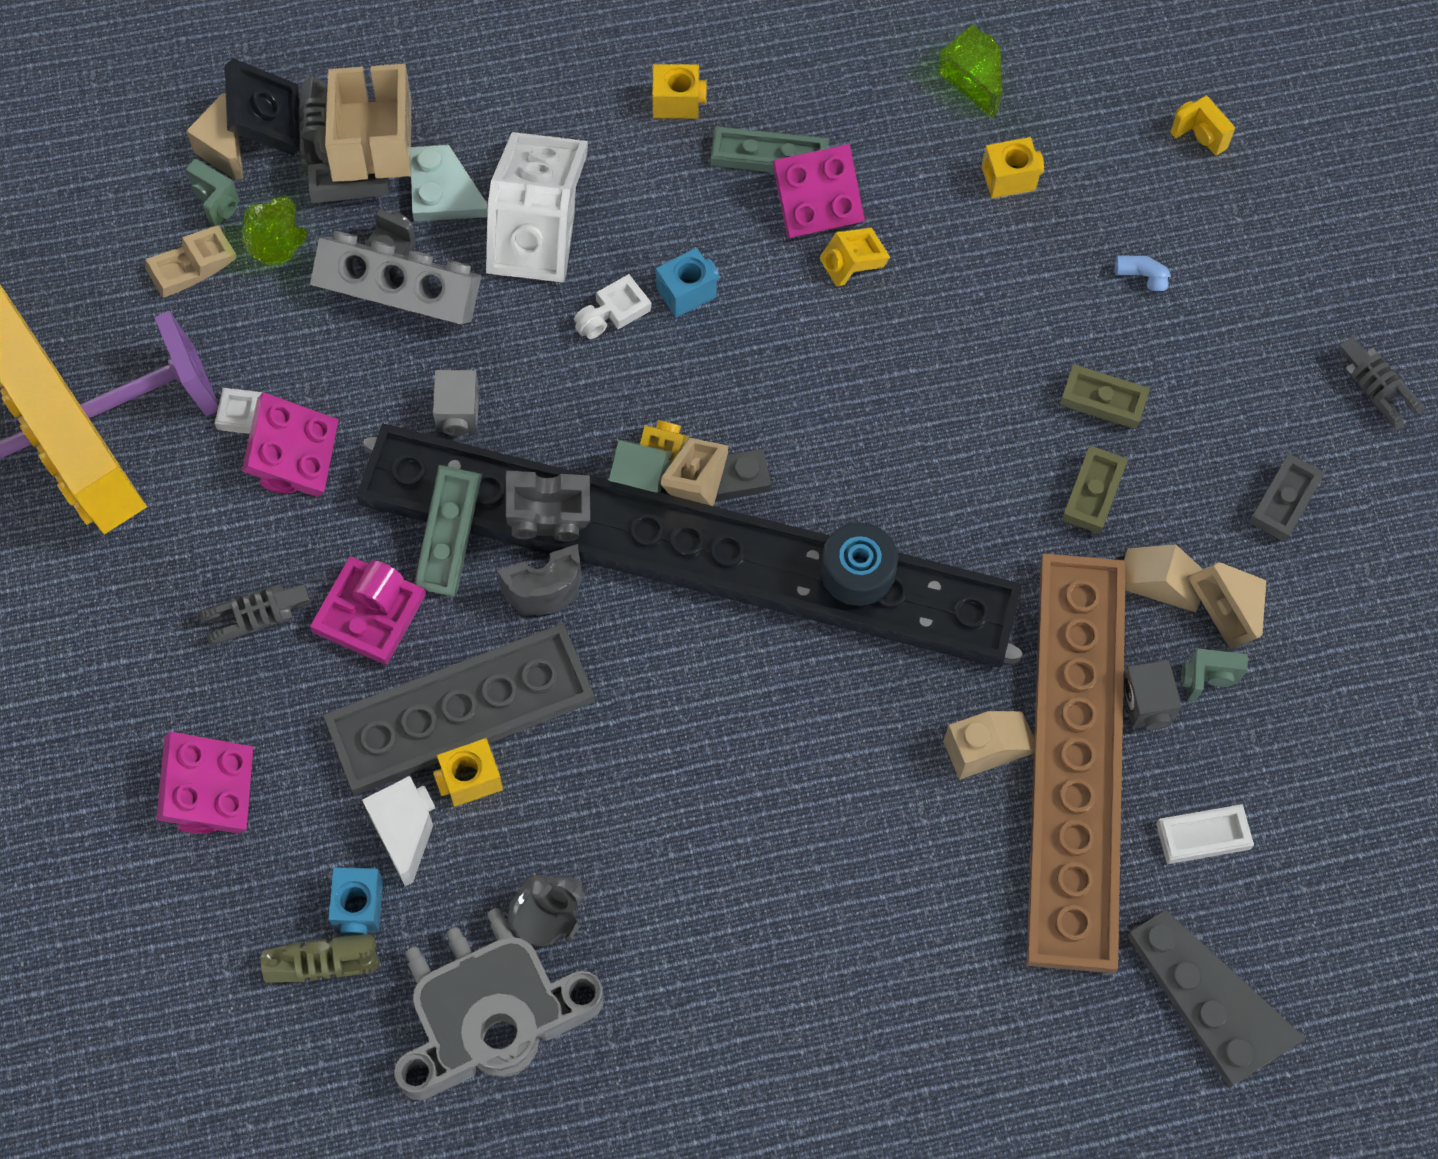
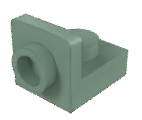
M195 158L186 168L192 184L191 190L199 199L205 202L203 209L209 224L212 226L220 225L224 219L230 218L237 209L240 199L233 180Z
M1197 648L1189 662L1183 663L1181 671V687L1187 688V701H1197L1204 689V680H1208L1210 685L1217 687H1229L1238 684L1247 672L1248 654Z

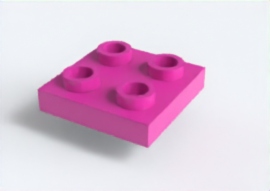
M850 144L772 161L787 238L865 221Z
M263 392L256 401L242 472L261 478V486L272 492L289 494L300 491L319 497L325 491L339 419Z
M350 556L310 625L311 631L316 635L387 666L426 596L425 589L404 580L397 570L385 563L372 560L367 564Z
M169 732L164 736L156 820L176 823L179 830L195 834H207L217 830L241 834L247 830L253 747Z

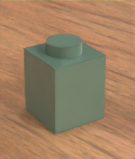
M618 440L609 481L656 493L663 492L664 488L661 486V477L673 462L671 461L673 452L626 440Z

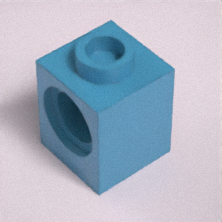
M698 248L656 268V289L675 318L716 298L717 280H719L718 270L711 259H704ZM685 279H694V280H696L697 282H695V283H685V282H683V280H685Z
M333 868L329 921L335 931H340L341 936L379 932L383 879L378 869ZM363 896L367 898V903L361 911L356 913L345 911L346 903L352 897Z

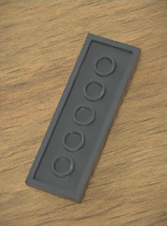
M561 623L326 713L323 716L350 788L355 796L439 763L438 754L487 738L488 743L594 703L595 695L565 625Z

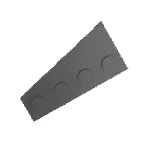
M1167 910L1130 931L1127 935L1229 1088L1306 1039Z

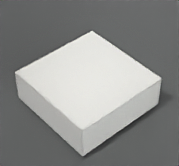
M223 388L214 423L217 430L250 434L256 401L263 392Z

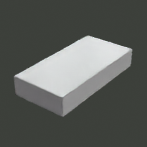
M1243 804L1161 818L1156 823L1167 864L1251 850L1254 846Z

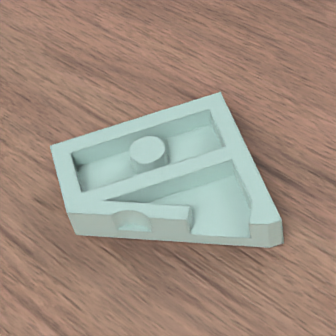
M449 145L411 147L412 214L414 222L488 217L487 202Z

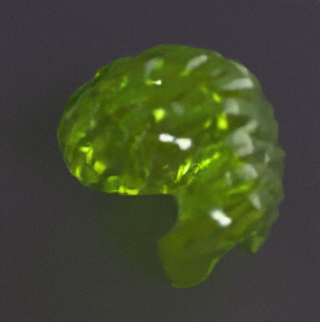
M288 196L273 198L266 204L255 202L245 210L242 241L250 255L265 265L273 266L289 261L294 256L295 251L301 245H304L306 241L307 230L303 227L295 226L297 206Z

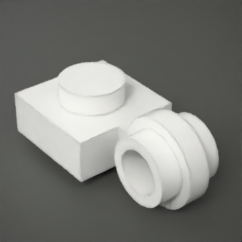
M628 274L596 292V302L600 307L595 309L594 306L589 305L581 309L574 317L576 322L575 328L581 336L594 339L607 328L606 319L610 318L617 329H620L650 312L652 303Z

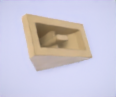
M222 93L187 130V134L195 154L235 180L243 179L239 135L227 131L226 93Z
M689 438L661 477V486L671 496L714 506L728 455V446Z
M1176 544L1127 549L1124 558L1126 560L1125 591L1196 613L1200 598L1187 577L1202 570V568Z
M1220 562L1187 577L1230 649L1262 636L1266 580Z

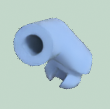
M1116 256V275L1147 276V287L1149 290L1165 291L1168 288V277H1171L1168 267L1148 256Z

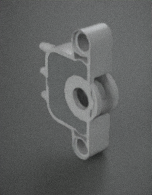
M498 908L490 910L487 915L491 923L490 927L497 941L472 952L467 939L463 937L460 929L454 927L447 931V937L456 960L431 972L419 948L411 947L406 951V957L409 961V968L417 983L413 1001L430 1042L400 1057L394 1071L396 1082L407 1097L420 1101L475 1076L476 1069L489 1076L503 1078L518 1074L531 1064L537 1054L540 1038L545 1041L550 1040L593 1019L600 1013L604 1002L601 982L590 972L578 971L550 983L536 951L530 943L521 938H515L512 929L509 928L507 919L503 917L501 910ZM580 987H589L595 992V997L589 1004L577 1005L571 1000L573 991ZM503 1022L513 1025L517 1029V1036L508 1047L494 1049L484 1042L487 1031L494 1024ZM425 1066L429 1069V1076L423 1084L410 1086L406 1083V1075L413 1067Z

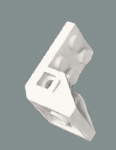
M511 133L491 180L488 199L486 273L564 283L574 221L576 185L587 157L588 141Z

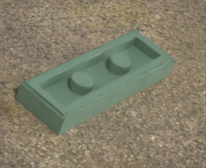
M715 126L710 166L774 173L773 160L828 149L829 138Z
M439 465L414 582L415 585L424 588L426 591L452 597L457 596L482 477L480 473L445 465Z

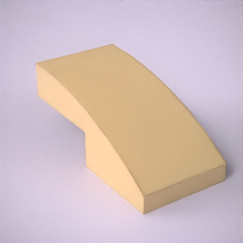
M219 225L182 237V247L145 259V269L162 298L187 289L217 273L236 259V253Z

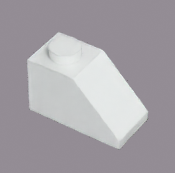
M410 776L362 800L405 887L413 883L433 828L429 811L435 809L425 786L423 785L416 789Z

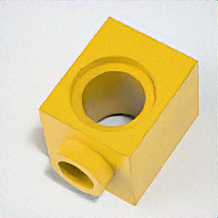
M653 64V118L699 119V103L706 104V80H699V65Z
M1031 137L986 145L981 167L991 199L1036 190L1039 176L1044 173V160L1041 152L1035 151Z
M487 738L437 755L441 769L433 773L441 796L450 794L454 807L503 790L501 777ZM471 767L477 770L475 777L469 781H460L455 778L457 772L462 768Z

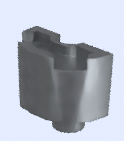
M506 471L507 524L512 527V536L518 539H531L537 535L554 536L556 540L564 542L578 539L579 530L585 528L590 522V476L560 474L555 478H541L535 472Z
M578 544L550 553L549 563L540 569L531 568L525 561L497 570L500 589L508 603L514 606L521 615L538 616L555 613L575 601L579 595V587L582 580Z

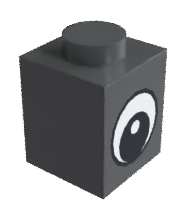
M1170 660L1127 667L1124 673L1123 694L1132 728L1146 726L1147 730H1159L1170 726L1182 708Z

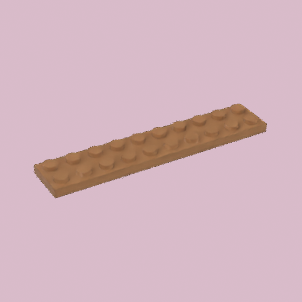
M1044 553L1040 560L1034 730L1035 750L1033 759L1026 966L1113 974L1118 970L1126 560Z

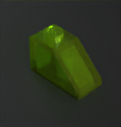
M972 24L942 49L938 73L993 118L998 114L1003 93L1001 48L991 35L983 33Z

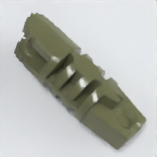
M371 934L333 937L330 942H328L327 938L320 939L318 942L309 940L307 945H303L302 942H294V944L262 951L261 972L264 982L300 983L306 982V978L316 981L321 977L331 979L332 975L335 974L339 978L372 973L379 969L380 962L378 954H375L376 943L374 936H371Z

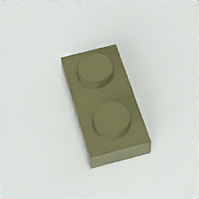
M1073 364L1060 405L1137 429L1150 388Z
M1089 445L1061 521L1101 534L1128 459Z

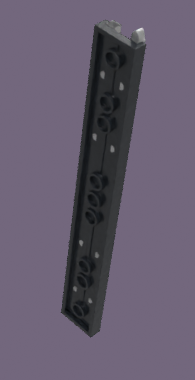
M382 423L377 437H369L363 441L365 450L371 456L356 494L361 506L427 522L439 465L482 474L470 530L471 534L549 554L578 544L581 562L1001 668L1003 663H1017L1022 656V651L1019 648L1008 644L1022 583L898 553L894 583L885 596L875 603L867 605L845 604L830 594L825 588L820 574L824 544L830 535L612 482L589 475L590 522L585 528L579 530L578 539L564 542L556 540L554 536L538 535L531 539H518L512 536V527L507 524L506 471L535 472L541 478H555L560 474H587Z

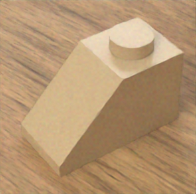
M987 711L950 724L943 741L959 780L1034 754L1035 750L1033 734L1023 712Z

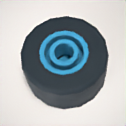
M855 522L841 526L831 533L824 544L820 574L825 588L834 598L845 604L862 606L875 603L888 593L894 583L898 563L895 543L884 530L873 524Z

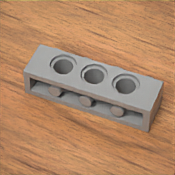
M334 231L333 237L319 238L310 285L461 325L472 321L482 275L471 273L470 265L455 261H448L447 266L432 263V255L417 251H410L409 256L394 253V245L378 241H372L371 246L357 243L358 236ZM356 256H360L366 264V271L362 277L358 276L352 268V262ZM394 265L398 266L404 274V281L400 287L394 285L390 279V270ZM432 275L439 278L442 284V291L438 297L433 296L427 288L428 279Z

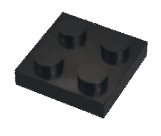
M232 58L225 65L227 131L294 155L300 150L298 84Z

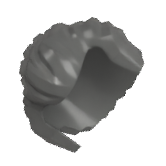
M542 874L532 875L515 893V897L510 903L508 913L509 928L513 930L517 938H521L533 946L552 945L562 936H565V940H570L580 928L574 911L581 904L585 896L582 883L578 878L549 877Z

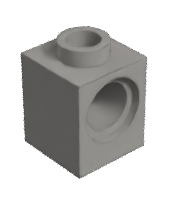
M435 370L433 416L437 432H444L452 436H461L467 432H477L479 385L476 370Z

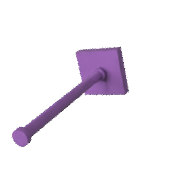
M170 311L154 317L171 357L168 360V365L80 404L88 418H92L175 379L182 383L205 416L217 412L219 403L196 348ZM23 431L0 441V459L32 445Z

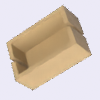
M406 64L371 66L376 102H369L363 67L328 69L325 146L333 182L368 179V174L375 173L376 178L411 176V95Z

